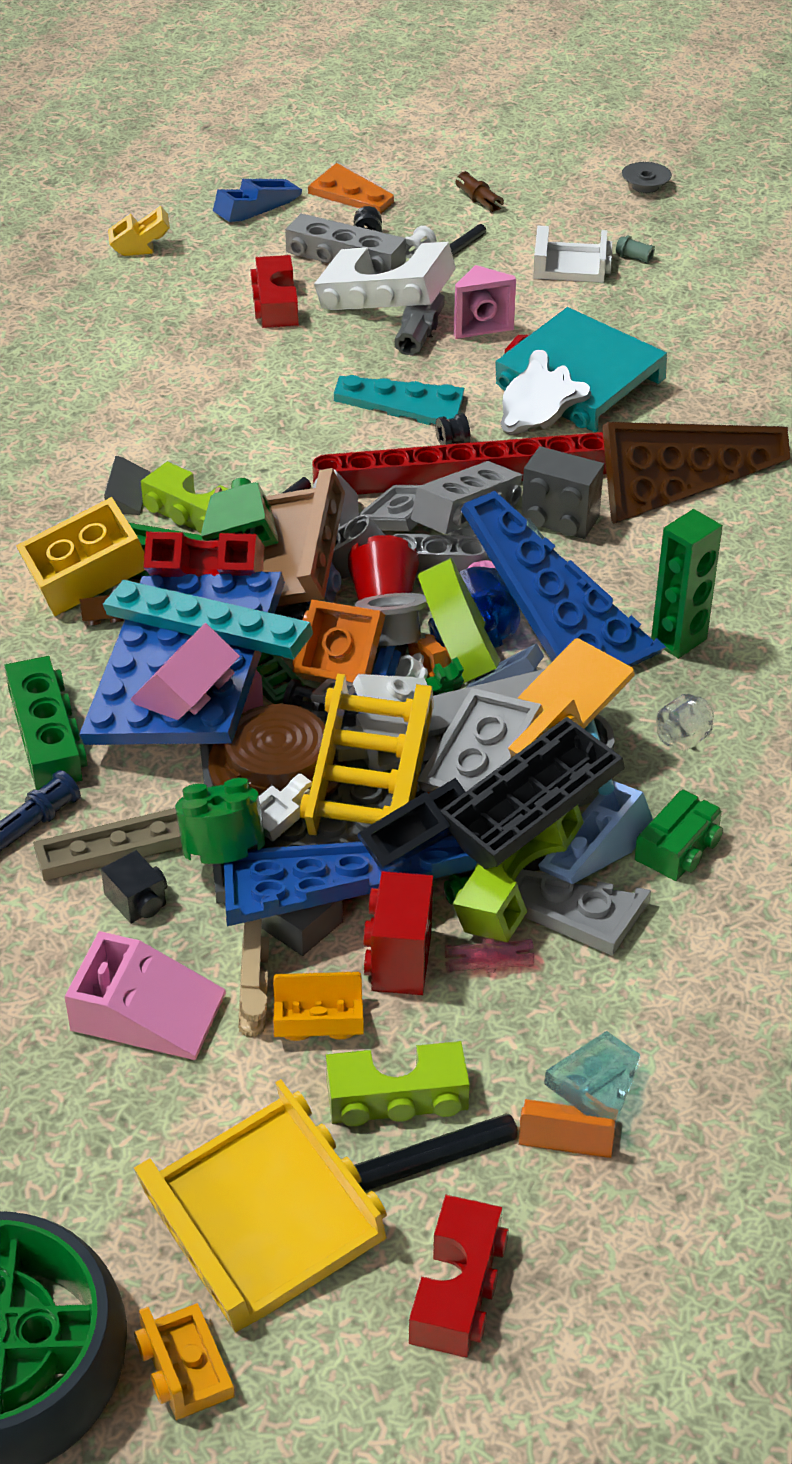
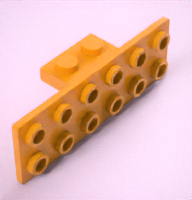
M574 639L518 697V699L541 704L544 711L508 747L511 757L515 756L566 717L585 729L635 676L633 668L581 639Z

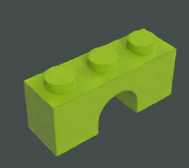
M168 461L141 480L143 506L152 513L158 512L171 518L176 524H184L201 534L209 500L215 493V489L208 493L195 494L193 473ZM221 485L218 486V487H221L222 491L228 489V488H226V487H224V486H221Z
M462 1041L416 1045V1067L409 1074L400 1077H391L379 1072L373 1064L371 1050L325 1054L326 1081L332 1124L344 1123L348 1126H360L368 1120L385 1118L402 1122L411 1119L415 1115L435 1113L440 1117H450L459 1111L469 1110L470 1084Z

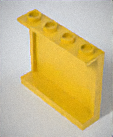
M282 1079L275 1082L280 1099L161 1171L157 1169L151 1158L134 1167L145 1195L235 1333L267 1316L387 1239L382 1220L387 1216V1212L375 1192L370 1191L367 1194L358 1184L361 1182V1177L352 1161L347 1156L343 1159L339 1158L333 1150L336 1148V1144L329 1130L323 1123L317 1126L309 1117L312 1115L311 1109L303 1095L299 1091L292 1094Z

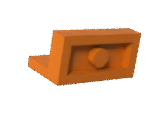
M525 1099L520 1116L518 1145L611 1158L617 1112Z

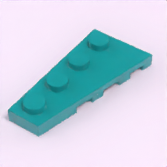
M348 375L339 376L334 390V401L367 410L377 409L387 412V415L398 418L405 416L417 419L418 423L430 425L431 423L435 424L438 417L444 416L447 419H451L460 413L465 388L454 387L450 384L432 385L423 384L418 381L401 382L391 381L387 378L370 379Z

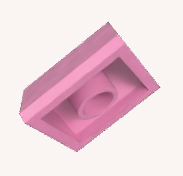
M475 265L455 284V339L514 330L515 276Z

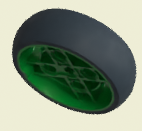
M0 1211V1464H46L78 1442L100 1417L112 1397L119 1381L125 1358L127 1342L125 1308L119 1289L109 1269L100 1256L81 1238L63 1226L45 1218L24 1213ZM23 1272L42 1276L56 1282L71 1292L82 1305L57 1306L48 1291L38 1281ZM39 1338H47L40 1343H31ZM56 1374H65L52 1388L41 1395Z

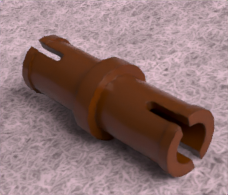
M463 171L457 176L464 181V184L456 179V186L466 192L470 200L474 203L479 202L490 212L501 209L495 201L503 205V198L491 191L487 183L478 181L467 171Z

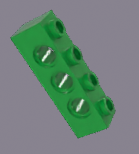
M694 508L663 528L651 635L653 641L657 638L666 646L664 650L678 659L708 638L723 528L722 524Z
M50 656L4 664L8 690L35 789L39 790L50 782L53 774L58 770L69 774L75 782L83 781L81 767L88 766L83 743H75V741H80L76 719H68V716H72L68 693H60L65 691L61 670L53 669Z

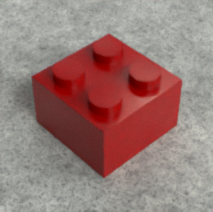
M381 871L379 889L371 888L369 914H374V917H371V921L366 920L363 940L364 947H371V950L366 949L364 960V975L371 976V991L424 995L432 935L433 875Z

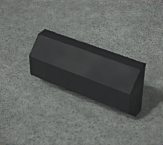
M566 717L443 808L441 813L451 825L449 831L466 854L484 869L497 867L625 769L623 757Z

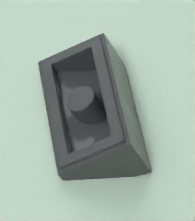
M115 456L104 494L105 500L112 497L122 514L140 515L143 506L141 480L151 472L123 457Z

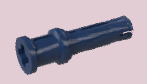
M58 770L53 774L50 782L39 790L33 789L28 792L25 797V803L0 820V851L16 841L40 821L45 823L53 820L56 815L55 812L68 802L74 803L80 799V789L69 774Z

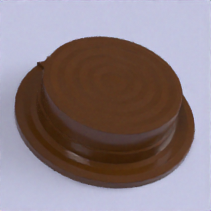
M288 704L263 705L242 713L233 742L214 744L210 751L208 769L212 784L214 786L224 785V782L229 779L246 778L249 781V787L254 788L260 796L271 786H274L279 791L283 790L300 773L310 781H313L325 729L324 723L312 712ZM334 756L333 765L347 767V761L338 762ZM329 781L325 799L331 796L342 782Z

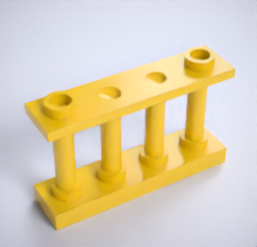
M337 674L334 688H328L326 692L325 711L328 712L310 794L303 795L300 805V818L305 819L309 835L317 836L321 817L373 824L415 799L418 787L417 780L421 772L434 708L432 686L416 684L413 699L407 698L406 702L349 695L345 674ZM348 710L404 718V722L408 723L406 734L400 733L398 737L342 730L341 725L344 712ZM340 745L396 753V757L401 758L399 769H392L391 773L333 765L336 747ZM329 781L384 788L393 794L391 806L385 805L383 809L324 800Z

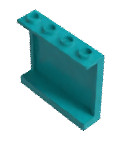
M566 307L495 361L496 384L505 391L513 379L527 369L530 355L536 350H544L549 357V371H554L560 366H566L572 381L585 382L591 390V396L588 400L570 406L561 416L572 421L579 428H586L596 433L598 431L599 416L645 379L656 384H660L666 379L667 352Z

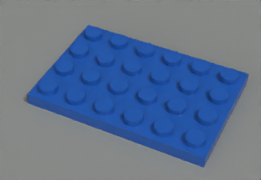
M259 571L250 576H232L231 574H218L216 576L205 574L199 577L194 574H186L181 577L142 576L140 583L275 614L285 581L282 572ZM125 619L79 735L83 744L232 743L262 652L228 644L240 656L230 666L235 673L220 689L213 685L206 692L211 699L197 714L193 715L188 711L179 720H175L135 705L130 699L192 635Z

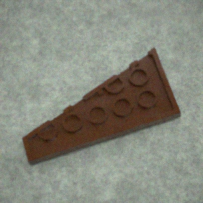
M607 422L602 426L610 516L613 524L791 459L788 427L631 422Z

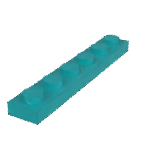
M122 580L103 603L106 614L109 616L193 635L201 626L207 623L227 644L290 659H295L314 634L308 621L127 580Z

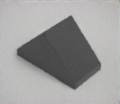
M343 900L263 918L261 929L301 956H304L343 923Z

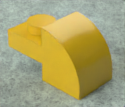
M159 206L140 221H137L132 214H129L108 229L110 246L123 256L154 253L153 240L162 238L170 228L168 213L162 206Z

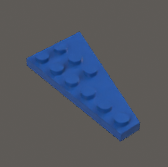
M496 491L464 503L461 509L463 515L552 662L576 638L630 667L664 651L666 646L657 638L653 641L639 628L642 625L632 615L628 618L613 604V598L572 560L567 562L554 550L555 545L546 537L540 538L527 526V519Z
M448 836L421 852L383 870L378 867L362 842L261 848L260 850L247 849V857L224 863L226 923L228 927L370 894L371 888L379 889L381 871L433 875L434 879L473 870L476 868L477 862L463 851L453 836Z

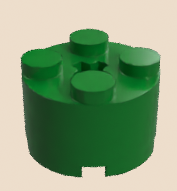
M233 778L225 781L224 785L207 787L205 784H192L183 788V797L177 801L175 809L183 855L186 859L191 860V854L200 856V861L204 864L227 863L247 857V849L257 844L258 850L265 845L266 840L259 795L254 788L249 787L248 779Z

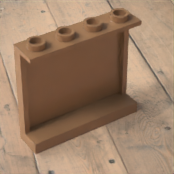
M333 468L319 470L316 488L266 496L272 508L279 542L265 547L263 572H282L285 584L277 606L310 602L311 599L323 600L325 597L345 498V491ZM221 487L215 489V493L222 491Z

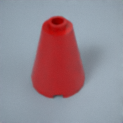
M377 535L369 537L368 543L358 547L357 543L351 548L348 554V569L358 600L377 595L413 592L419 567L418 551L416 548L414 550L408 546L407 540L391 535Z

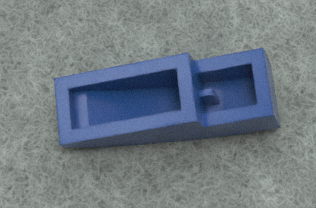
M242 179L240 189H217L213 212L228 222L244 221L292 202L302 194V189L287 179Z

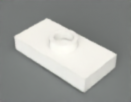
M358 674L353 681L357 696L406 702L407 698L413 699L416 684L427 685L425 678L366 674Z

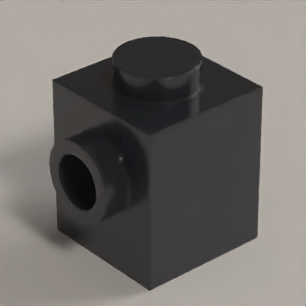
M137 850L101 868L104 895L130 924L141 918L153 917L166 905L165 889H167L168 885L163 872L157 866L152 867Z

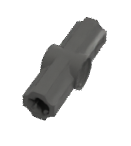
M440 292L431 305L405 307L402 325L395 337V348L401 354L413 356L421 351L427 337H433L431 333L437 329L438 316L445 303V296Z

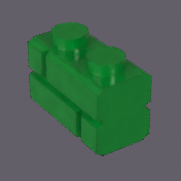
M682 789L637 836L634 860L674 881H677L685 871L692 873L700 863L702 852L707 847L710 849L715 848L721 839L723 827L720 826L722 814L720 807L706 800L700 801L698 796Z

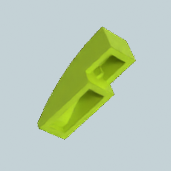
M450 558L419 573L418 578L448 654L451 660L458 657L464 669L462 673L463 684L496 669L500 658L484 629L486 623L453 559Z

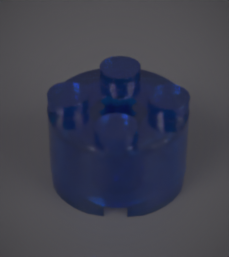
M471 567L459 571L486 623L484 629L494 648L503 645L502 640L510 633L513 636L519 627L520 610L496 568Z

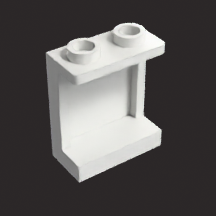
M537 226L533 279L604 283L605 274L611 273L612 241H607V230H601L600 244L548 242L549 226Z

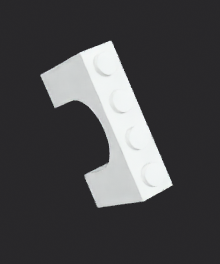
M449 242L421 243L413 256L405 264L380 274H375L368 247L341 249L314 283L321 308L328 310L431 305L456 267Z

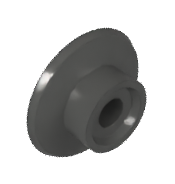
M653 162L632 163L622 170L624 180L631 184L635 191L641 193L656 192L660 186L668 183L672 177V173L667 167Z

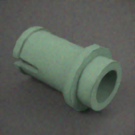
M629 235L626 237L621 236L616 245V253L620 254L621 258L627 256L648 264L654 256L655 246L632 240V236Z

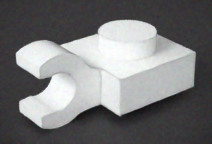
M301 773L296 775L283 790L279 791L274 786H271L259 796L264 833L272 842L300 818L302 797L304 794H310L308 788L312 786V781Z

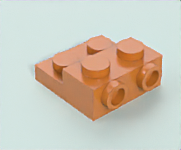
M311 599L309 610L305 612L303 621L310 622L314 634L295 659H293V672L305 680L322 683L327 679L336 680L337 674H345L346 682L352 683L358 674L371 675L386 615L379 610Z

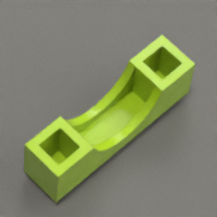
M578 805L497 867L484 869L477 863L475 871L463 889L459 890L453 902L465 933L508 943L527 913L518 885L515 882L516 877L533 860L547 854L565 852L584 823Z

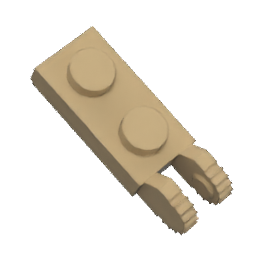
M262 919L245 922L243 930L238 1028L242 1035L250 1036L251 1038L253 1036L257 1037V1035H261V1032H264L267 1012L268 970H260V962L268 963L269 937L261 936Z

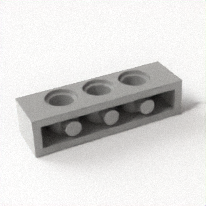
M302 213L285 229L286 253L331 263L341 249L368 247L375 274L394 270L406 262V238Z
M486 461L418 486L410 520L444 534L468 526L469 523L461 511L464 503L496 491L511 506H514L521 497L522 488L520 483L523 474Z

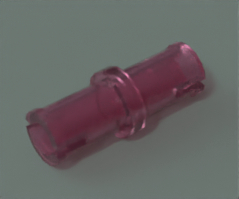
M492 938L483 939L480 944L445 945V958L462 957L461 959H449L448 962H445L447 973L485 969L486 973H495L496 968L533 967L534 953H516L530 952L531 949H534L531 939L508 941L507 943L494 942Z

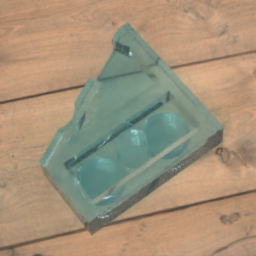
M605 1031L547 1069L544 1085L585 1115L613 1119L617 1123L637 1072L640 1054L608 1031Z

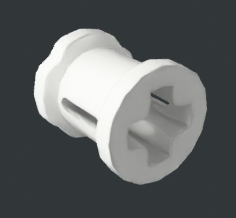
M419 226L414 230L411 237H405L406 258L410 259L421 243L437 242L434 232L429 227ZM426 236L427 239L421 242V239ZM415 246V249L410 252L409 249Z

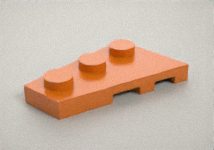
M338 163L334 164L308 186V194L356 208L371 206L376 208L380 214L394 203V194Z

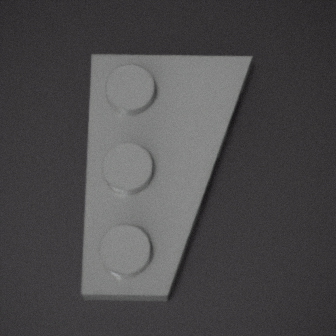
M523 869L515 879L527 909L524 918L612 956L650 902L651 890L636 888L635 893L613 890V884L598 882L596 887L575 883L570 884L548 873Z

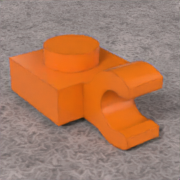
M426 634L425 638L418 640V643L408 644L410 656L416 653L424 656L423 666L428 670L427 678L435 675L433 668L436 664L440 663L442 668H444L452 661L446 647L440 645L431 634Z

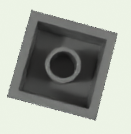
M539 446L524 467L521 515L533 527H543L561 532L566 536L586 539L600 517L604 463Z

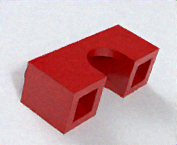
M291 255L255 257L256 269H250L255 319H261L262 328L299 326L298 300L293 280Z
M146 532L143 568L151 576L159 575L161 577H181L186 574H194L197 577L205 574L213 576L218 574L250 576L259 571L263 572L265 546L257 534L219 533V540L200 541L186 537L183 532Z
M445 1194L434 1232L433 1260L450 1263L459 1268L462 1273L450 1280H435L421 1276L409 1317V1344L468 1358L472 1341L481 1343L487 1320V1312L480 1311L483 1298L493 1299L498 1270L491 1267L494 1256L504 1257L509 1235V1228L501 1227L502 1207Z

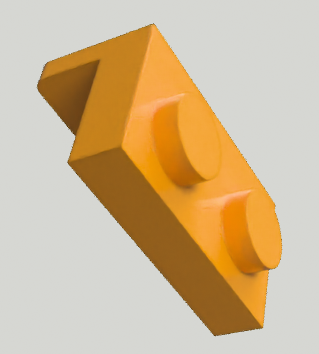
M360 972L274 975V1037L301 1041L309 1036H329L333 1039L341 1040L351 1038L354 1035H364L362 975Z
M198 1303L157 1319L153 1318L149 1307L139 1310L141 1329L134 1331V1337L143 1361L152 1359L157 1372L151 1374V1380L160 1404L169 1402L176 1420L235 1397L234 1386Z

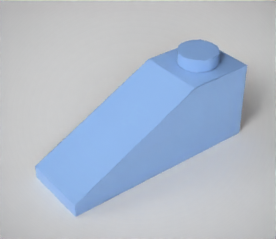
M613 781L614 791L609 795H601L599 793L581 814L584 823L565 852L547 854L538 865L540 871L574 884L632 853L636 848L637 836L653 820L644 793Z

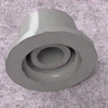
M393 593L364 598L357 601L355 607L382 611L386 616L378 646H396L420 640L419 610L428 607L425 595Z

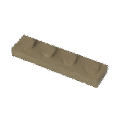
M175 808L33 842L43 881L104 867L135 850L142 857L182 848Z

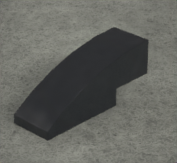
M455 777L428 794L426 791L358 832L357 836L378 867L383 870L450 836L449 827L451 825L441 813V810L466 791Z

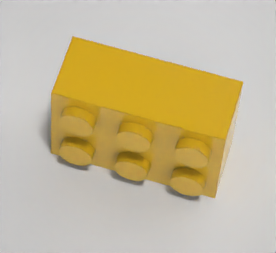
M112 497L16 545L31 577L54 617L80 604L79 599L94 597L121 583L122 580H127L145 570L143 568L145 553L141 543Z

